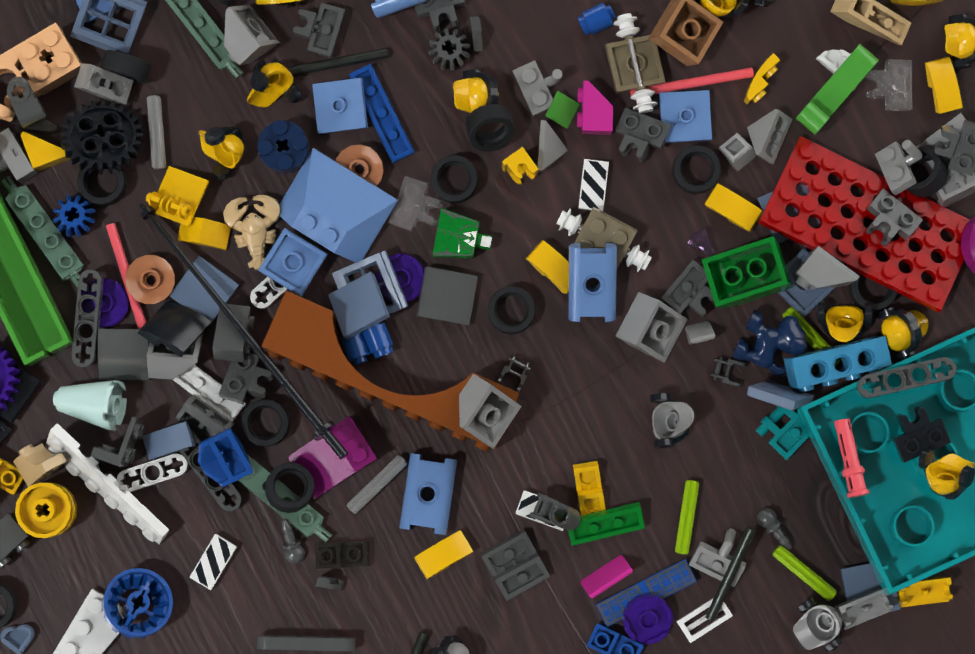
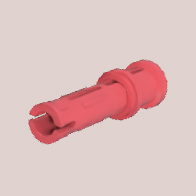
M850 418L834 421L844 464L842 476L846 478L849 491L847 498L870 494V490L866 489L863 475L865 468L860 466Z

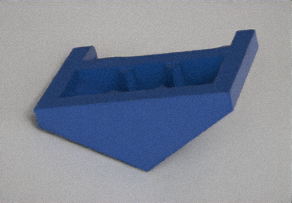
M231 428L199 443L198 463L204 474L218 482L220 486L225 487L254 472L243 444Z

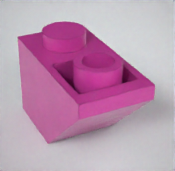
M583 81L582 88H578L577 102L582 103V112H577V127H581V134L611 135L613 131V106L589 81Z

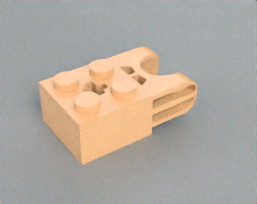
M54 23L1 54L0 76L6 73H14L16 77L25 78L38 98L78 76L82 62L61 27ZM51 55L53 56L51 57L53 61L48 64L45 59ZM17 84L12 92H18L19 95H22L25 87H19ZM6 95L4 105L14 110L8 95Z

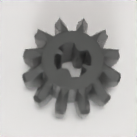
M445 28L443 37L440 33L436 32L435 38L438 41L430 40L429 45L434 48L428 51L429 56H436L432 60L434 65L442 61L441 70H445L446 65L450 64L451 71H455L454 63L463 67L464 62L461 58L469 59L470 54L465 52L470 49V44L463 43L466 40V35L464 34L457 38V29H454L452 35H449L448 28ZM446 45H451L453 49L456 48V50H453V54L448 55L447 51H443V49L446 50Z

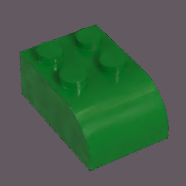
M774 236L702 259L716 308L741 305L793 288L779 242Z

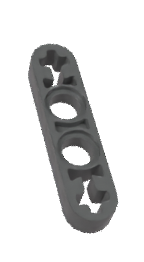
M96 270L82 272L78 282L72 360L79 367H89L94 364L97 358L98 329L100 327L104 280L102 274ZM91 274H93V278L97 279V284H93L91 292H97L96 296L83 295L84 291L89 292L90 285L85 283V279L90 278ZM86 299H92L95 302V310L91 313H86L82 308L83 302ZM84 324H89L93 328V334L89 338H84L80 334V328ZM79 341L92 342V346H86V353L90 354V359H86L85 363H82V359L78 358V354L84 351V345H79Z
M941 357L868 374L859 379L857 391L864 398H874L944 382L955 375L956 365L950 358ZM941 363L944 366H949L950 370L946 372V376H944L943 372L933 374L935 379L931 380V371L928 365H931V370L939 368ZM915 368L924 370L926 377L923 382H917L912 378V371ZM890 374H897L900 377L901 383L899 387L892 388L888 385L887 377ZM878 376H882L881 383L885 391H881V386L873 388L872 393H869L866 389L863 390L862 386L866 384V380H869L870 383H877L880 381Z
M191 430L193 441L196 446L197 443L199 444L202 441L198 437V435L193 430ZM190 448L180 450V453L220 507L226 511L239 509L242 504V495L233 483L229 484L230 488L226 489L230 496L236 495V505L234 507L231 504L226 506L224 503L227 500L226 496L223 493L218 496L216 493L224 487L211 486L209 477L204 474L201 467L195 465L194 457L199 453V448L192 451L189 456L186 452L190 451Z
M258 635L257 649L355 651L356 638Z

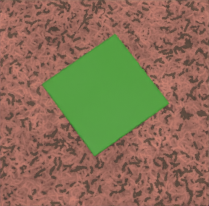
M557 91L545 116L568 129L580 104Z

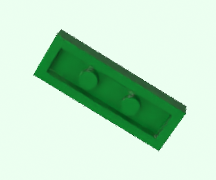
M639 502L582 515L580 516L581 520L578 527L574 530H568L571 546L645 529L641 506Z

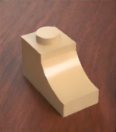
M41 443L35 447L30 444L18 451L20 455L13 461L29 487L53 474L66 462V459L62 453H51Z

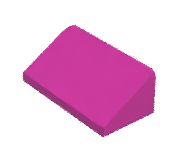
M619 555L581 580V585L588 596L593 599L631 574L633 570L625 558Z

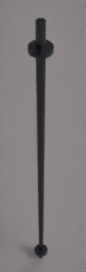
M140 204V208L143 210L140 215L142 219H150L317 431L313 434V439L319 441L323 438L340 460L345 458L349 453L331 432L336 426L334 422L329 421L325 424L155 219L153 216L155 213L152 206L146 208L144 204Z

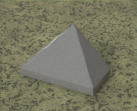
M774 109L747 127L755 154L769 164L774 165L793 119L780 110Z
M541 120L538 173H543L568 151L546 120Z

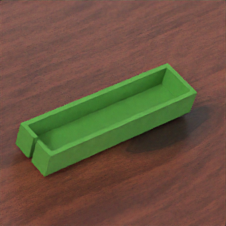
M0 193V317L24 365L33 366L50 357L49 352L56 354L72 346L73 338Z

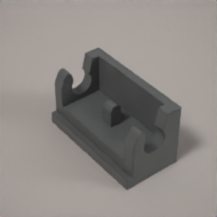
M196 395L185 401L175 418L179 422L180 420L187 421L209 438L228 428L232 429L235 424Z

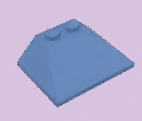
M312 148L279 204L280 217L291 227L333 253L351 261L359 262L364 259L398 199L315 148Z

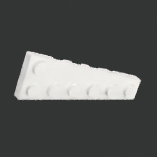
M56 424L49 432L45 448L53 454L62 453L66 459L64 464L70 474L73 476L78 475L84 480L89 490L94 493L98 492L104 497V501L109 507L118 509L123 514L124 519L129 524L138 526L148 540L160 544L166 538L169 529L129 491H121L116 481L117 479L111 474H103L97 465L99 462L93 457H85L78 449L80 444L59 424Z
M91 589L53 654H103L114 639L118 637L120 633H115L112 630V626L104 619L102 607L104 594ZM118 603V611L124 619L126 616L124 606Z

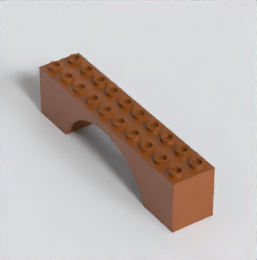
M285 292L261 346L267 349L266 353L268 356L280 361L283 357L290 359L288 364L302 371L308 367L313 370L312 375L327 381L331 377L336 380L335 385L350 391L352 387L360 390L358 395L371 401H374L375 397L383 400L381 405L397 411L399 407L406 410L405 416L418 422L422 417L429 421L428 426L441 432L444 428L453 431L452 437L464 442L467 438L476 441L475 447L489 452L491 447L460 427L459 394L475 373L469 375L456 386L434 394L403 395L382 389L365 379L345 357L339 342L335 313L291 292ZM475 374L516 402L520 394L519 392Z

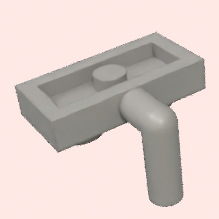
M535 60L512 70L532 116L534 117L547 111L553 101L548 88L561 81L562 71L555 69L551 76L543 79Z
M905 140L902 143V148L895 141L875 154L888 186L895 196L917 183L910 165L919 161L923 155L910 140ZM902 148H903L909 155H907V156L905 157V154H904Z
M732 528L726 531L724 543L720 550L700 541L689 562V566L722 581L733 557L729 553L734 545L736 531ZM741 562L731 586L735 587L746 567L745 562Z

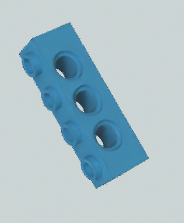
M873 336L804 353L799 356L784 358L790 388L799 389V392L813 390L815 384L822 383L823 386L834 385L838 383L837 379L846 377V380L861 378L860 373L869 371V374L883 370L884 367L892 366L886 336ZM861 352L865 356V361L862 365L858 362V356ZM838 358L842 362V366L839 371H837L835 368V361ZM814 364L819 369L815 377L811 373V368Z

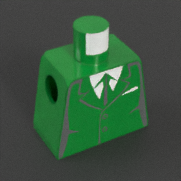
M441 209L432 256L433 258L472 259L475 248L490 250L492 235L478 233V221L446 209Z

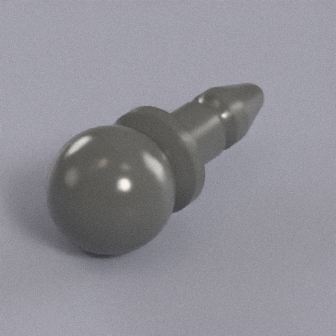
M769 508L762 509L757 515L758 524L766 528L768 534L773 532L779 543L790 550L792 545L789 538L785 536L784 531L779 527L782 523L777 520L776 513Z
M282 519V532L286 541L283 544L284 549H286L285 557L288 562L298 564L305 557L304 548L300 545V539H295L290 523L286 519Z

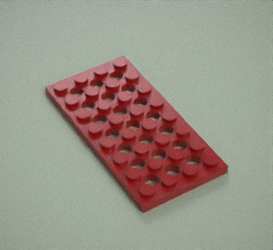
M800 136L758 223L811 250L819 246L849 269L939 313L964 261L961 250V238L969 219L925 197L912 195L908 190H904L895 196L891 192L885 177ZM806 165H815L818 173L816 175L809 174L806 171ZM828 176H837L840 180V185H831L828 181ZM797 185H804L808 190V195H799L795 187ZM852 186L859 187L862 190V196H853L850 188ZM882 189H885L921 219L926 220L930 225V229L924 231L918 226L907 240L897 234L898 238L896 241H890L886 246H882L883 233L880 230H874L871 234H867V228L863 224V219L870 218L874 220L876 218L867 208L873 202V198L877 197ZM818 197H827L830 200V206H821L818 202ZM787 206L795 207L798 211V216H788L785 208ZM848 207L853 213L852 218L843 217L840 211L841 208ZM808 218H817L820 221V227L812 228L808 224ZM837 228L841 230L843 238L840 240L834 239L831 236V229ZM941 231L950 232L952 241H944L940 235ZM856 239L862 240L865 244V250L858 251L855 249L853 241ZM911 240L916 241L920 245V251H911L908 242ZM876 251H884L888 256L887 262H880L876 258ZM931 252L940 253L943 258L942 263H935L931 259ZM899 262H906L910 266V273L901 272L898 267ZM922 273H928L932 276L933 283L931 285H927L922 281Z

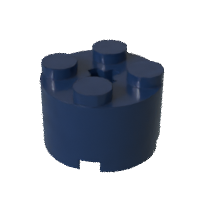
M277 120L269 124L261 132L258 139L257 149L262 161L270 170L278 174H289L299 171L310 153L309 141L304 131L290 121ZM288 143L289 150H282L280 153L279 145Z

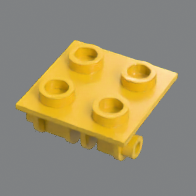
M169 166L158 192H149L146 195V201L154 208V214L190 227L209 181Z

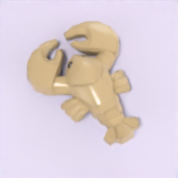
M268 195L253 196L254 201L264 203L263 206L253 204L255 209L265 216L263 219L257 214L250 213L243 222L240 221L246 213L248 205H244L242 209H238V205L247 202L246 197L231 200L223 212L224 222L230 228L242 232V235L236 234L234 236L238 248L248 246L250 255L253 258L248 263V266L255 270H258L265 260V243H275L276 230L267 231V229L277 222L280 217L279 203Z

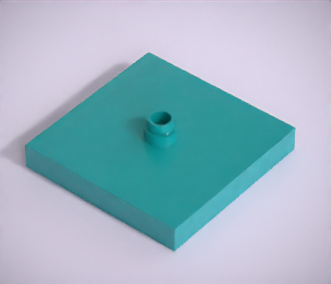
M975 328L881 370L885 371L947 357L953 360L956 365L955 375L947 381L874 398L860 396L857 391V381L797 410L885 595H891L975 556V476L972 484L956 499L950 500L941 495L938 496L930 489L924 469L919 467V457L905 463L901 462L892 439L904 433L898 423L897 414L906 415L909 421L912 422L916 417L914 408L922 406L930 422L942 419L951 441L950 444L933 450L935 461L948 454H956L967 461L975 463ZM941 363L939 368L931 370V365H928L931 371V380L935 379L933 374L943 372L944 376H946V372L950 370L949 366H944L943 363ZM915 368L912 371V378L915 381L923 382L925 380L924 370ZM890 374L887 377V383L890 387L897 388L900 386L901 379L897 374ZM878 376L880 381L877 383H870L869 380H866V384L862 386L863 390L866 389L869 393H872L873 388L881 386V391H885L881 383L882 376ZM850 418L860 466L865 468L863 475L866 489L870 490V494L854 498H847L849 491L846 478L842 476L844 464L834 421Z

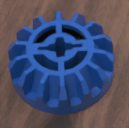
M133 568L123 571L113 578L105 590L102 600L104 619L112 626V630L115 633L119 632L128 639H144L157 633L168 621L173 608L171 590L166 581L151 570ZM139 589V591L131 593L127 599L121 597L128 590ZM142 594V597H141V599H140V601H141V602H140V606H141V607H139L138 609H136L135 612H134L133 615H132L131 613H132V611H133V609H134V608H133V606H134V603H133V602H135L136 599L138 600V598H139L140 595ZM148 595L150 596L153 603L152 612L147 610L150 605V599ZM118 601L124 603V610L126 612L124 619L118 611ZM143 614L150 616L142 623H132L135 618Z

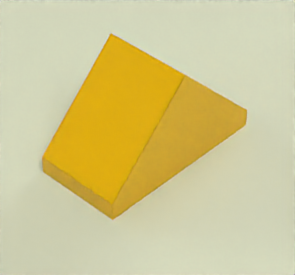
M22 131V141L31 165L37 172L71 159L65 157V151L62 148Z
M194 217L190 227L180 224L177 241L227 251L231 228L227 224Z

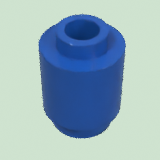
M603 2L582 12V15L577 17L585 36L590 33L592 35L614 25L612 20L616 18L611 6H605Z
M378 323L362 332L369 352L374 355L375 359L394 352L392 349L393 342L385 323Z
M341 332L339 334L341 338L339 342L349 363L352 362L353 366L367 362V356L371 354L362 332L348 340L343 338Z

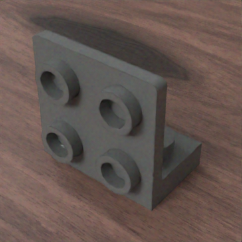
M131 418L120 449L108 444H102L101 447L93 448L91 457L119 467H127L128 463L132 464L137 449H134L136 440H141L146 426L142 425L144 419Z

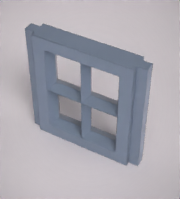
M83 0L70 37L104 50H114L129 54L147 1L105 0L112 3L108 16L90 9L93 0ZM117 5L134 11L130 24L112 18ZM88 14L105 20L101 33L83 27ZM110 22L128 29L124 42L106 36Z
M386 250L332 273L337 288L340 289L350 283L349 275L360 271L363 276L366 274L364 269L377 264L383 282L378 283L379 288L386 286L392 304L386 306L389 314L408 307Z

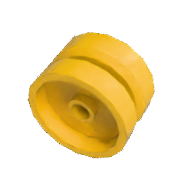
M40 482L30 485L20 494L16 502L15 515L20 527L29 535L37 538L55 537L65 533L72 527L77 516V504L74 495L67 487L59 483ZM46 505L49 506V508L47 509L48 511H50L49 514H46L44 512V507Z

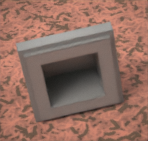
M738 133L718 148L736 171L742 169L756 157L753 147Z
M708 321L685 327L690 345L715 338V333Z

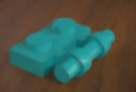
M777 406L768 417L765 416L760 421L762 424L755 430L761 437L770 431L774 436L767 443L785 460L809 438L798 412ZM785 414L790 420L780 429L775 424Z

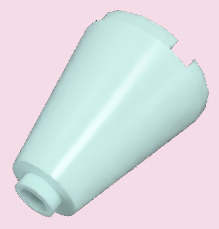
M118 380L61 386L54 393L53 404L59 412L101 428L116 431L115 426L122 424L126 411L127 398H122V391H126V387L122 381Z

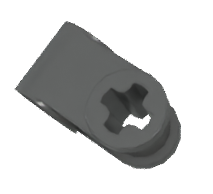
M23 77L12 78L7 86V95L22 127H27L46 118L45 111L35 96L29 82ZM18 84L19 87H25L22 95H19L18 92H12L14 85Z
M538 492L537 497L539 499L534 511L530 512V517L565 530H574L578 527L581 517L576 509ZM567 512V518L563 522V516Z

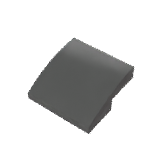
M425 267L416 316L469 326L478 276Z
M98 329L99 380H150L147 368V351L150 342L138 334L140 329Z
M524 529L480 553L506 601L550 577Z

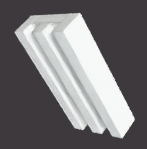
M714 597L676 621L690 643L733 616L724 602L719 612L723 610L725 614L693 635L689 631L708 620L705 618L706 614L688 626H685L684 623L709 608Z

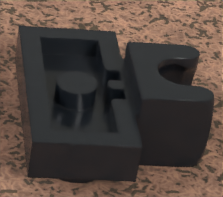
M922 406L914 408L916 417L912 422L909 421L906 415L897 414L898 423L904 433L892 439L903 463L919 457L926 448L933 451L951 443L942 419L930 422Z

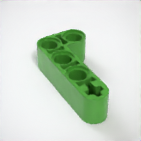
M859 44L795 119L815 135L879 59Z

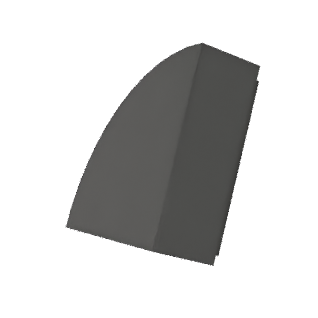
M478 16L470 17L474 52L483 51L480 18Z
M321 575L317 578L316 586L342 590L344 581Z

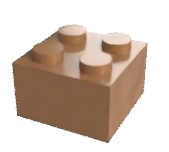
M671 0L648 39L686 66L697 65L708 50L723 21L693 0Z

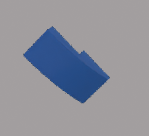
M598 623L586 645L601 654H642L645 645Z

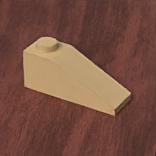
M835 0L830 11L844 21L897 45L903 44L911 22L875 0Z

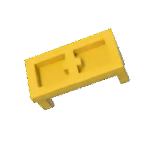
M523 147L502 161L503 171H507L513 181L519 185L522 184L520 179H522V175L525 172L532 180L538 176L539 169Z
M951 577L925 578L897 591L900 608L952 600L953 595L950 594L949 586L952 585Z

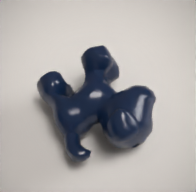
M753 310L746 329L756 335L754 348L749 349L747 341L739 339L734 349L733 357L738 360L751 361L759 367L768 369L775 375L783 376L786 374L785 365L778 366L774 362L776 351L781 349L787 354L801 355L806 349V333L799 325L798 319L794 316H786L777 329L765 326L763 315L759 311Z

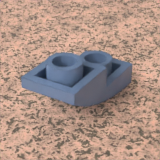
M187 421L142 436L149 460L195 446Z

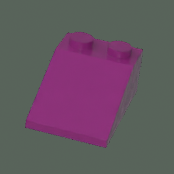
M351 416L336 424L335 428L331 431L349 453L342 460H340L323 438L319 441L313 439L288 456L290 462L301 464L309 470L315 485L314 499L378 459Z

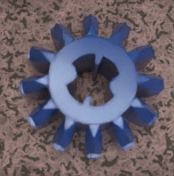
M67 195V203L62 200L58 201V204L62 206L61 210L53 209V212L59 215L53 219V222L61 223L57 230L60 232L66 230V236L71 237L75 231L76 236L81 237L82 228L86 232L91 231L87 223L95 224L96 220L89 216L95 214L96 211L93 208H89L91 205L90 201L85 200L82 202L83 198L81 195H77L75 200L71 195ZM76 212L79 214L78 219L69 218L70 213L74 214Z

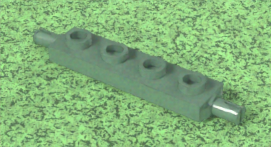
M165 0L220 71L228 68L235 79L240 77L234 69L241 76L244 74L241 68L228 56V50L224 46V34L197 0Z
M7 176L6 180L4 178L1 181L9 192L5 198L6 203L61 280L71 279L78 288L79 273L83 269V264L26 185L17 187L10 176Z
M247 454L254 472L238 481L281 517L286 519L304 536L308 538L315 533L326 543L332 534L321 526L324 517L307 504L303 509L293 513L281 512L271 506L265 494L266 480L270 473ZM278 479L276 480L275 492L280 499L286 502H294L300 499Z

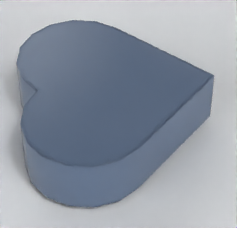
M27 624L17 628L14 626L7 627L0 634L1 642L16 654H23L35 637L34 629Z

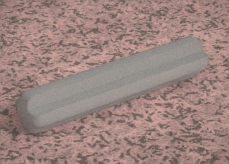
M153 95L147 97L151 161L154 169L166 168L161 98Z
M397 455L347 503V508L354 514L358 513L407 466V461L401 455Z

